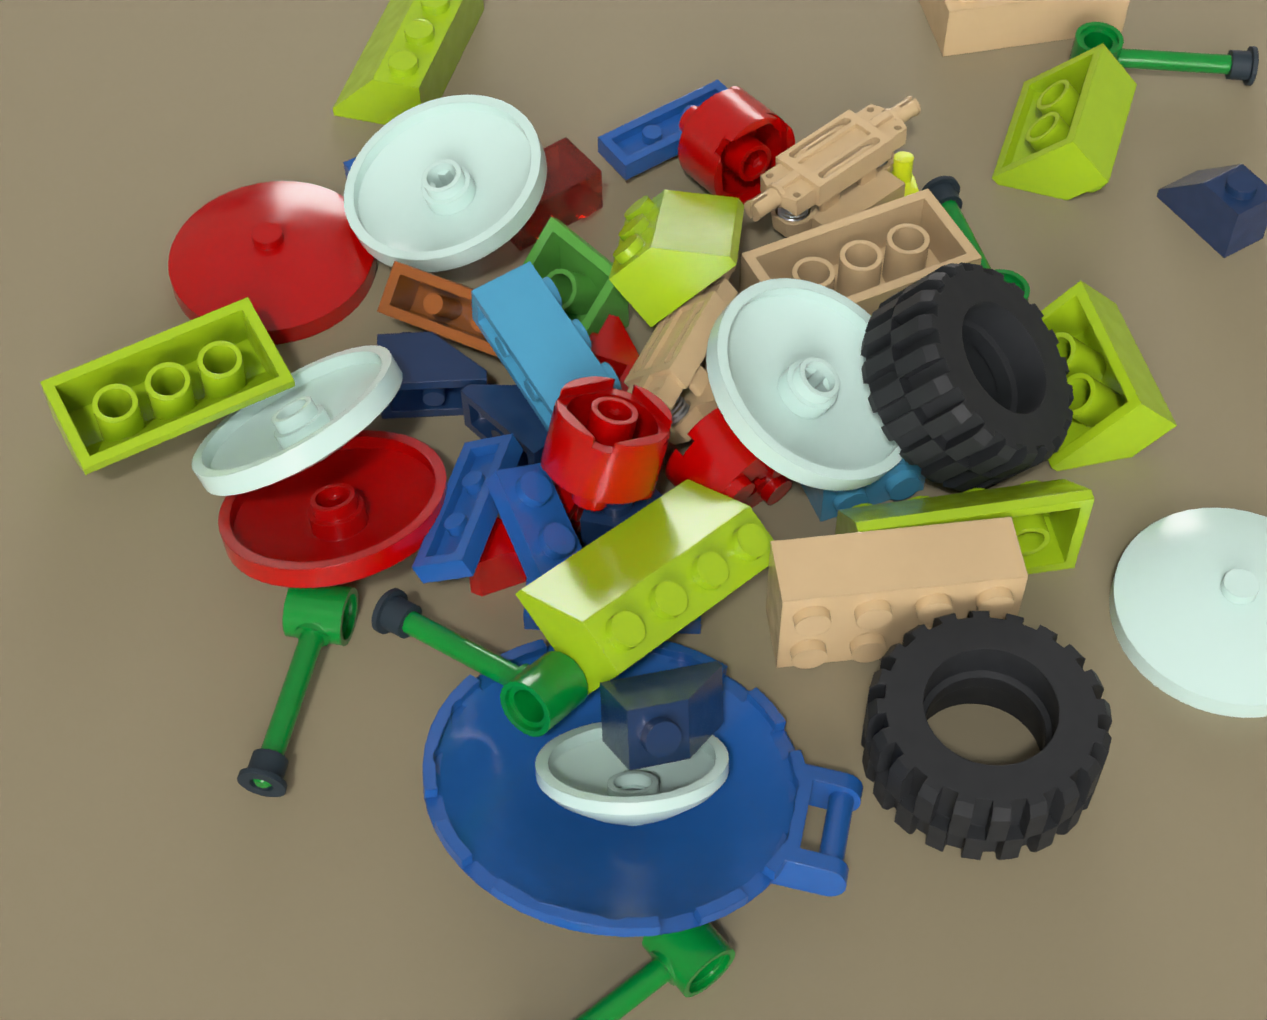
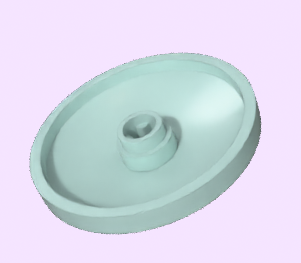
M467 94L447 96L422 103L403 112L384 125L370 138L357 155L348 173L344 190V208L347 220L368 253L390 267L393 266L394 261L427 272L447 271L465 266L500 248L518 233L529 220L541 199L546 183L547 163L545 152L533 125L527 117L518 109L502 100L488 96Z
M791 278L770 279L748 287L731 301L715 321L710 332L706 352L707 373L713 396L725 421L740 441L757 458L781 475L806 486L831 491H847L870 485L879 480L902 460L899 454L901 451L900 447L894 440L889 441L881 429L884 424L878 412L873 413L868 401V397L871 394L869 384L863 383L861 368L866 358L861 356V346L871 315L849 298L830 288L810 281Z
M369 345L347 349L326 356L292 372L291 375L295 381L294 387L229 414L202 441L192 459V469L206 491L213 495L229 496L271 485L313 466L348 443L389 405L401 386L402 372L390 351L382 346Z
M1199 508L1174 513L1154 522L1141 531L1123 552L1110 589L1109 607L1111 622L1123 651L1131 663L1153 685L1182 703L1223 716L1241 718L1266 717L1267 517L1230 508Z

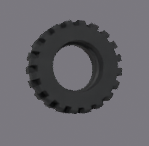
M963 262L959 264L949 263L941 266L879 305V308L872 313L865 330L866 333L861 346V356L865 357L866 361L863 363L861 371L863 383L869 384L871 394L868 397L871 409L873 413L878 412L884 424L881 429L889 441L894 440L900 447V456L909 465H918L921 468V475L936 483L943 482V487L964 492L973 488L988 489L1050 459L1053 453L1058 452L1067 436V431L1073 417V411L1069 409V406L1074 400L1073 386L1067 382L1066 375L1070 371L1066 358L1060 356L1056 346L1059 341L1053 329L1048 330L1041 319L1044 315L1036 304H1030L1024 298L1025 292L1015 283H1006L1003 274L994 269L983 268L982 265Z
M969 611L968 618L957 619L955 613L934 618L931 629L922 624L905 633L902 645L900 643L892 645L881 659L880 670L874 672L869 687L861 746L864 748L862 764L865 776L870 781H875L873 794L881 807L886 810L892 807L896 808L894 822L908 834H913L916 829L926 834V845L941 852L944 851L946 845L962 849V858L981 860L983 852H995L996 859L998 860L1018 858L1021 847L1024 845L1028 847L1030 852H1038L1052 845L1055 834L1066 835L1078 823L1082 810L1088 808L1107 759L1112 740L1108 733L1112 724L1110 704L1105 699H1101L1104 687L1097 673L1092 669L1084 672L1083 666L1086 659L1071 644H1068L1065 648L1056 642L1058 634L1041 624L1036 630L1024 625L1023 617L1006 613L1005 619L991 618L989 611ZM981 704L1007 712L1019 720L1035 738L1040 752L1025 761L1010 765L976 763L957 755L947 748L933 733L927 720L936 713L956 705Z

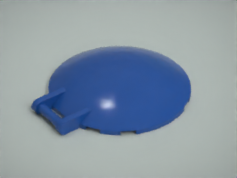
M543 639L518 646L499 656L521 666L525 663L532 664L544 653L555 650L551 645L546 646ZM664 641L611 680L717 660L683 645ZM721 662L719 663L722 665L723 724L712 735L717 737L728 751V777L723 785L706 801L671 818L637 826L606 823L565 809L539 787L535 770V761L539 751L549 741L565 732L581 726L602 722L600 687L588 694L584 702L547 733L539 737H533L518 730L506 717L500 701L503 685L482 674L478 677L470 674L450 693L440 707L427 736L422 764L423 794L433 828L449 855L475 883L503 903L545 923L583 933L617 937L655 936L676 933L705 925L743 907L762 893L770 884L829 897L842 894L846 890L849 868L844 862L852 812L857 810L861 804L863 784L854 775L805 764L802 751L795 750L785 731V718L774 704L757 687L748 691L737 681L727 676L728 666ZM808 805L827 809L819 852L800 848Z

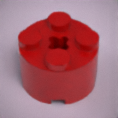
M732 86L727 90L716 93L700 106L690 107L684 112L679 122L682 134L679 141L678 157L682 169L712 195L739 198L743 204L761 193L760 175L776 166V156L795 145V136L792 128L781 117L739 86Z
M592 376L572 380L561 389L560 396L554 405L542 453L541 467L556 484L572 493V500L579 507L586 510L599 511L604 509L607 504L632 503L651 498L670 438L672 414L659 397L645 388L634 384L632 393L613 388L615 383L613 378Z
M718 407L702 418L687 433L694 442L684 455L675 448L665 470L667 479L675 487L688 479L747 504L751 508L763 500L767 505L775 504L786 495L793 484L791 479L767 466L740 441L725 421Z

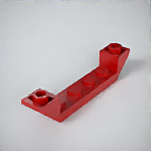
M609 314L599 333L593 332L589 336L592 345L591 351L600 364L603 362L610 364L618 376L621 390L627 392L629 387L624 381L638 359L639 354L620 318ZM555 483V489L576 536H578L581 531L580 519L584 509L573 502L572 493ZM498 517L495 520L474 576L469 577L471 593L479 596H485L524 583L527 578L502 519Z

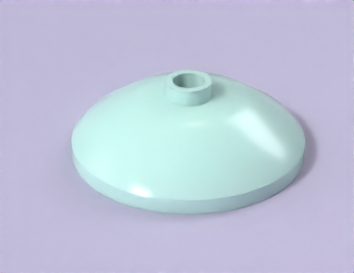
M602 722L572 729L549 741L536 757L535 770L536 780L541 790L565 809L606 823L637 826L671 818L706 801L727 779L729 756L725 745L712 735L690 759L629 771L602 741Z

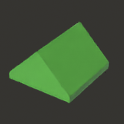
M550 217L523 264L530 261L541 278L547 276L554 282L562 299L561 307L571 321L578 319L582 323L589 336L593 332L599 333L609 314L619 317L624 327L627 328L629 326L628 301L609 280L613 263L559 219Z

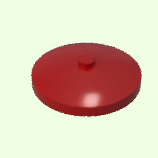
M297 181L256 183L229 191L211 200L198 209L180 228L171 245L168 259L169 277L175 298L182 311L190 320L248 297L274 345L309 338L341 322L364 300L373 284L377 270V259L362 246L349 225L344 208V196L322 186Z
M362 430L327 458L293 476L253 491L226 496L218 516L219 532L227 555L234 566L247 576L260 582L289 588H317L352 582L390 568L420 549L424 537L433 526L444 504L448 483L446 470L439 455L428 445L415 438L394 432Z

